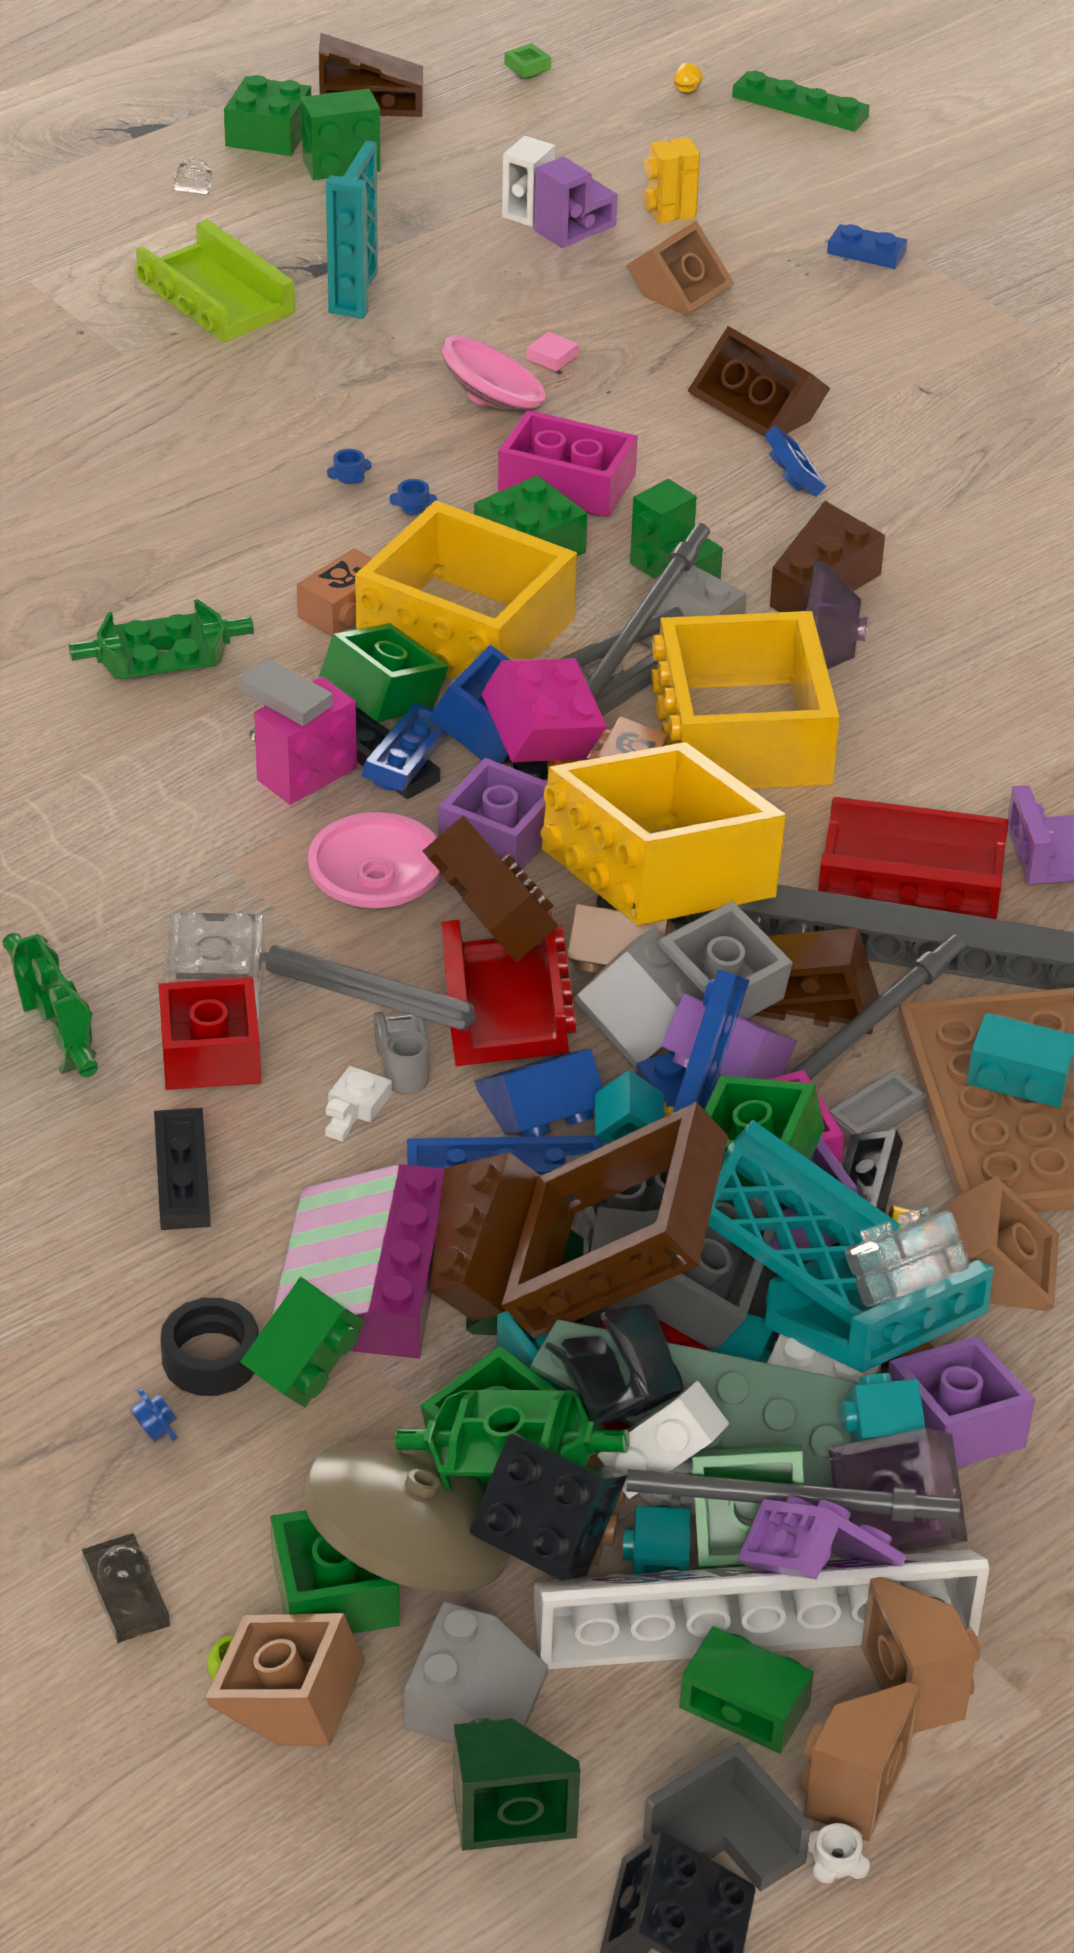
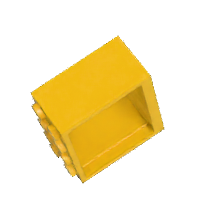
M435 500L355 574L356 629L387 623L393 624L449 665L445 676L454 680L490 644L510 660H535L575 619L577 552ZM433 578H437L508 606L494 619L423 592L421 589Z
M812 611L660 618V635H653L652 638L653 659L658 661V669H651L650 676L652 681L651 692L652 694H659L656 696L657 720L664 721L661 724V731L668 734L665 746L684 742L688 743L750 789L833 785L840 716ZM791 684L797 711L694 716L689 689Z
M684 742L549 767L547 785L544 789V826L540 832V836L543 837L542 849L635 925L638 926L716 910L732 901L736 905L776 897L786 814L688 743ZM668 829V830H666V831H661V832H656V833H651V834L649 833V832H654V831H659V830Z

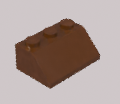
M727 326L689 387L688 392L764 436L774 425L788 434L810 422L831 388L807 370Z

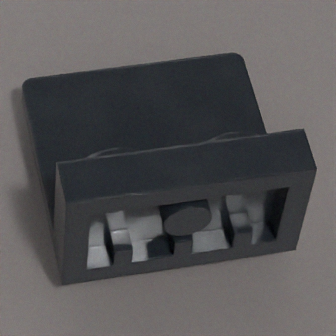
M518 1433L509 1434L471 1525L470 1533L561 1581L587 1576L627 1475L610 1466L588 1469Z
M661 1831L622 1857L600 1953H648L652 1948L660 1953H743L756 1891L755 1886Z

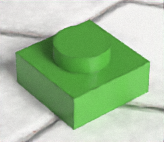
M528 44L505 52L504 64L522 78L535 77L538 73L551 69V57L534 44Z

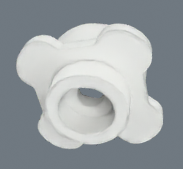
M842 1823L829 1824L820 1831L811 1832L808 1851L813 1854L815 1861L813 1867L814 1877L822 1883H832L835 1878L852 1876L855 1879L864 1878L869 1872L870 1862L862 1855V1834L857 1829ZM832 1853H839L843 1856L841 1858H835L832 1855Z

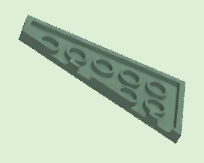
M558 1319L530 1366L531 1370L562 1388L575 1390L561 1360L545 1348L546 1342H550L566 1351L561 1345L564 1339L601 1336L614 1351L626 1386L630 1380V1370L608 1330ZM667 1342L673 1362L680 1373L683 1390L698 1380L729 1422V1425L709 1445L701 1450L802 1444L804 1485L833 1487L854 1448L852 1447L850 1433H844L841 1427L840 1402L846 1400L845 1394L854 1385L860 1384L859 1382ZM661 1405L640 1415L620 1421L631 1427Z

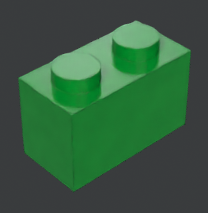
M300 1276L240 1363L283 1395L306 1407L312 1398H315L323 1391L328 1382L329 1373L341 1356L347 1354L354 1347L358 1340L359 1331L365 1324V1321Z
M712 1626L682 1674L679 1708L781 1754L810 1705L814 1671L803 1667L792 1658L781 1657L758 1647L741 1635L729 1634Z

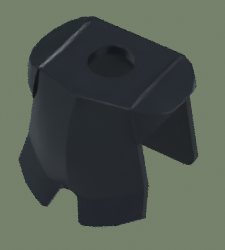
M649 1304L606 1310L601 1314L608 1332L630 1370V1380L627 1386L625 1385L614 1351L601 1336L564 1339L561 1345L566 1351L550 1342H546L545 1348L561 1360L576 1393L585 1404L587 1411L596 1424H609L640 1415L669 1401L683 1391L680 1373L673 1362L656 1312Z

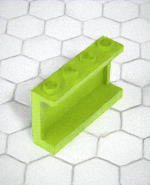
M208 219L196 224L197 243L160 258L144 246L136 249L137 263L135 265V272L140 282L147 285L222 342L295 313L294 281Z

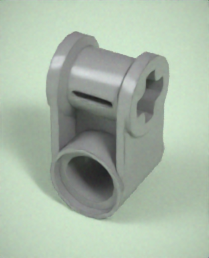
M374 1012L377 1051L379 1055L381 1054L386 1078L392 1080V1089L405 1094L421 1091L429 1083V1043L425 1019L410 1014L384 1016L382 1012Z

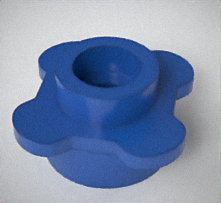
M343 449L334 454V466L327 469V476L330 479H338L345 484L361 483L365 479L364 473L371 469V462L365 459L364 454L359 450Z
M419 479L402 481L398 485V493L390 495V503L402 507V510L408 515L422 513L426 507L437 500L436 495L429 494V485Z
M140 1387L136 1391L142 1400L130 1408L134 1417L153 1442H156L165 1434H168L173 1441L176 1440L177 1436L169 1425L177 1418L159 1394L150 1399Z

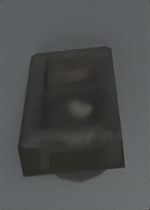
M134 1533L82 1549L83 1563L117 1643L170 1626L169 1613L151 1574L150 1561L140 1549Z

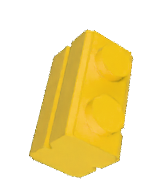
M687 137L672 139L671 142L665 140L651 143L649 158L644 160V171L648 179V189L643 190L642 193L643 205L646 211H650L659 223L676 221L677 218L680 220L695 218L697 215L700 151L692 140Z

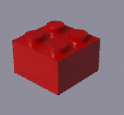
M253 977L158 983L165 1090L261 1083L260 1041Z

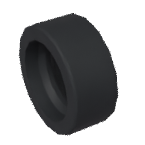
M204 1297L186 1302L172 1311L162 1325L160 1340L162 1366L168 1379L181 1390L198 1396H219L233 1392L250 1381L254 1372L240 1363V1361L259 1335V1328L252 1313L239 1303L224 1298ZM206 1333L224 1334L234 1338L241 1344L230 1355L215 1360H199L186 1355L180 1350L181 1346L191 1338Z

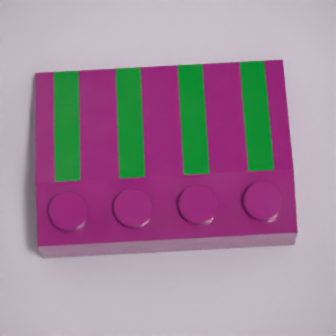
M398 1164L302 1188L272 1316L301 1276L365 1321V1324L359 1331L358 1340L350 1351L420 1359L432 1292L429 1291L444 1169Z

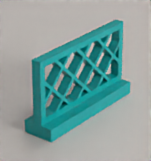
M365 141L343 177L330 175L325 182L328 313L364 319L368 312V288L378 272L377 142Z
M752 1120L724 1153L708 1226L851 1326V1318L863 1312L849 1303L845 1290H859L866 1311L885 1303L904 1260L914 1251L919 1237ZM736 1171L756 1186L742 1187ZM747 1199H762L769 1218H754ZM732 1200L739 1219L732 1220L714 1207L716 1202ZM779 1202L794 1211L798 1216L784 1217ZM804 1228L811 1248L797 1249L789 1229ZM774 1230L782 1249L774 1250L764 1243L760 1231ZM820 1230L838 1242L840 1246L827 1247ZM846 1258L854 1278H839L832 1259ZM817 1260L824 1280H817L808 1274L802 1261ZM863 1261L879 1271L882 1276L869 1277Z

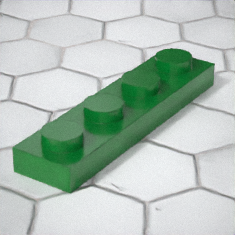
M747 71L733 84V98L853 132L869 117L870 105L858 102L855 98L836 96L820 88L811 89L797 85L792 80H779L768 77L760 71Z

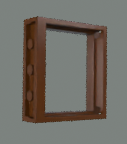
M695 1102L539 1176L501 1306L535 1339L549 1333L557 1319L568 1322L576 1321L699 1266L728 1135ZM669 1170L657 1222L561 1265L575 1213ZM574 1194L578 1199L569 1202L566 1197Z

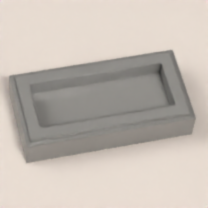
M266 658L238 678V691L302 726H305L333 706V693L269 658Z
M892 1070L829 1109V1112L844 1135L843 1140L849 1144L851 1135L888 1131L926 1107V1095L898 1072Z

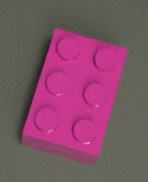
M527 410L498 452V491L505 490L538 475L587 513L609 517L636 476L638 436Z

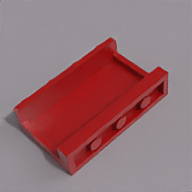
M834 797L831 803L825 851L822 853L818 891L997 920L1009 820L1001 817Z
M549 910V911H548V914H549L551 917H552V910ZM460 919L441 921L447 996L470 1002L474 1005V1013L477 1014L476 1022L471 1023L468 1030L462 1031L450 1027L455 1067L569 1053L567 1034L577 1032L563 925L555 928L516 962L495 938L463 942Z

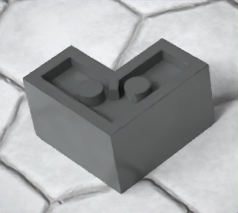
M737 1742L651 1794L646 1799L643 1839L647 1841L662 1831L709 1859L725 1851L761 1892L806 1863L811 1825L803 1813L745 1748Z

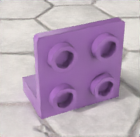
M1030 785L1012 786L1008 812V833L1028 885L1074 881V815L1045 817L1043 805L1041 802L1036 803Z
M788 1496L786 1502L763 1499L737 1560L754 1570L817 1580L821 1569L828 1562L831 1552L842 1558L901 1567L907 1556L890 1546L892 1537L885 1532L868 1525L858 1527L848 1521L851 1513L845 1508L826 1500H820L818 1506H815L801 1498Z

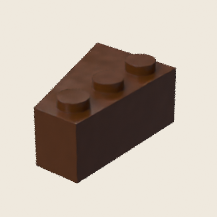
M320 34V95L369 88L380 108V116L422 117V65L330 35Z
M824 501L773 566L770 607L778 612L812 611L814 616L881 575L885 535L831 503Z
M464 815L422 850L442 873L447 882L456 889L462 900L516 962L559 926L548 914V911L554 907L549 899L509 853L500 858Z
M848 928L768 936L793 963L784 999L753 1016L785 1020V1016L788 1014L813 1018L814 1025L828 1027L830 1021L844 1024L852 1021L880 997L859 929ZM873 1027L866 1034H872Z
M510 1152L444 1168L429 1291L472 1321L496 1317L498 1314L506 1311L501 1305L537 1178L541 1176Z

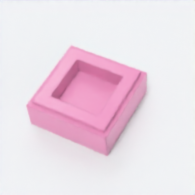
M548 331L527 347L526 359L557 372L579 355V344Z

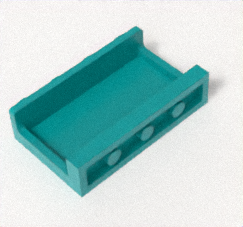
M846 1258L832 1259L839 1278H854ZM906 1258L885 1303L866 1311L859 1290H845L849 1303L863 1312L851 1318V1326L785 1279L777 1276L771 1279L766 1292L765 1300L767 1307L764 1327L787 1338L792 1337L800 1344L863 1373L988 1313L994 1267L976 1260L945 1275ZM817 1260L804 1265L808 1274L817 1280H824ZM863 1261L869 1277L882 1276L879 1271Z

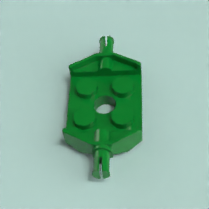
M199 599L194 600L195 613L175 614L165 618L145 621L134 620L125 624L114 625L113 614L108 612L97 632V638H93V641L69 643V653L71 661L96 657L97 662L103 663L116 679H129L214 666L221 662L225 645L230 643V637L254 634L253 621L251 616L234 620L222 619L219 613Z
M15 932L6 935L2 943L11 957L24 1012L38 1008L42 1019H50L52 1022L56 1042L64 1052V1059L59 1068L60 1073L63 1074L78 1069L82 1077L93 1076L98 1071V1063L94 1060L96 1052L91 1049V1020L93 1013L90 1011L88 1003L78 995L70 978L65 979L60 971L58 954L47 944L49 941L40 934L22 939L20 934Z
M462 1390L446 1397L435 1419L428 1421L426 1429L398 1427L394 1438L397 1451L426 1450L428 1453L433 1454L445 1490H451L452 1488L450 1476H492L506 1438L509 1434L518 1433L582 1466H585L590 1460L591 1455H595L597 1452L627 1453V1447H629V1433L627 1429L597 1430L595 1422L588 1420L581 1399L575 1390ZM506 1423H518V1425L515 1428L508 1432H497L501 1430L506 1425Z

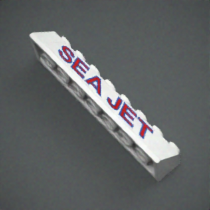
M971 1549L957 1551L935 1550L930 1553L905 1554L907 1557L902 1567L857 1559L829 1558L828 1562L821 1569L817 1580L754 1570L748 1566H720L714 1569L665 1570L660 1573L636 1575L611 1574L606 1577L570 1579L566 1581L553 1579L551 1581L534 1582L533 1619L538 1657L548 1665V1669L693 1658L712 1626L729 1634L741 1635L752 1644L770 1652L858 1646L862 1644L870 1579L883 1577L954 1606L965 1628L971 1627L976 1636H978L990 1567L988 1559Z

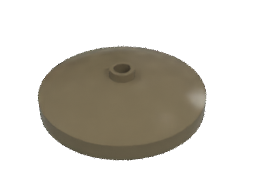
M374 1438L353 1439L339 1442L323 1450L312 1464L303 1489L304 1506L311 1522L332 1547L358 1566L373 1574L401 1585L426 1591L465 1592L482 1588L498 1579L504 1572L511 1557L510 1554L470 1533L471 1525L487 1487L475 1476H450L452 1488L451 1490H445L433 1454L428 1453L426 1450L397 1451L393 1440Z

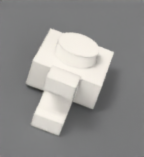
M349 1066L328 1093L326 1115L333 1118L325 1129V1136L343 1142L357 1119L371 1123L392 1095V1080Z

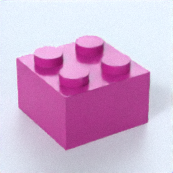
M575 658L502 660L481 693L511 762L586 759L607 728Z
M322 676L311 682L333 693V706L305 726L294 722L267 706L254 712L257 780L289 805L357 769L356 701Z

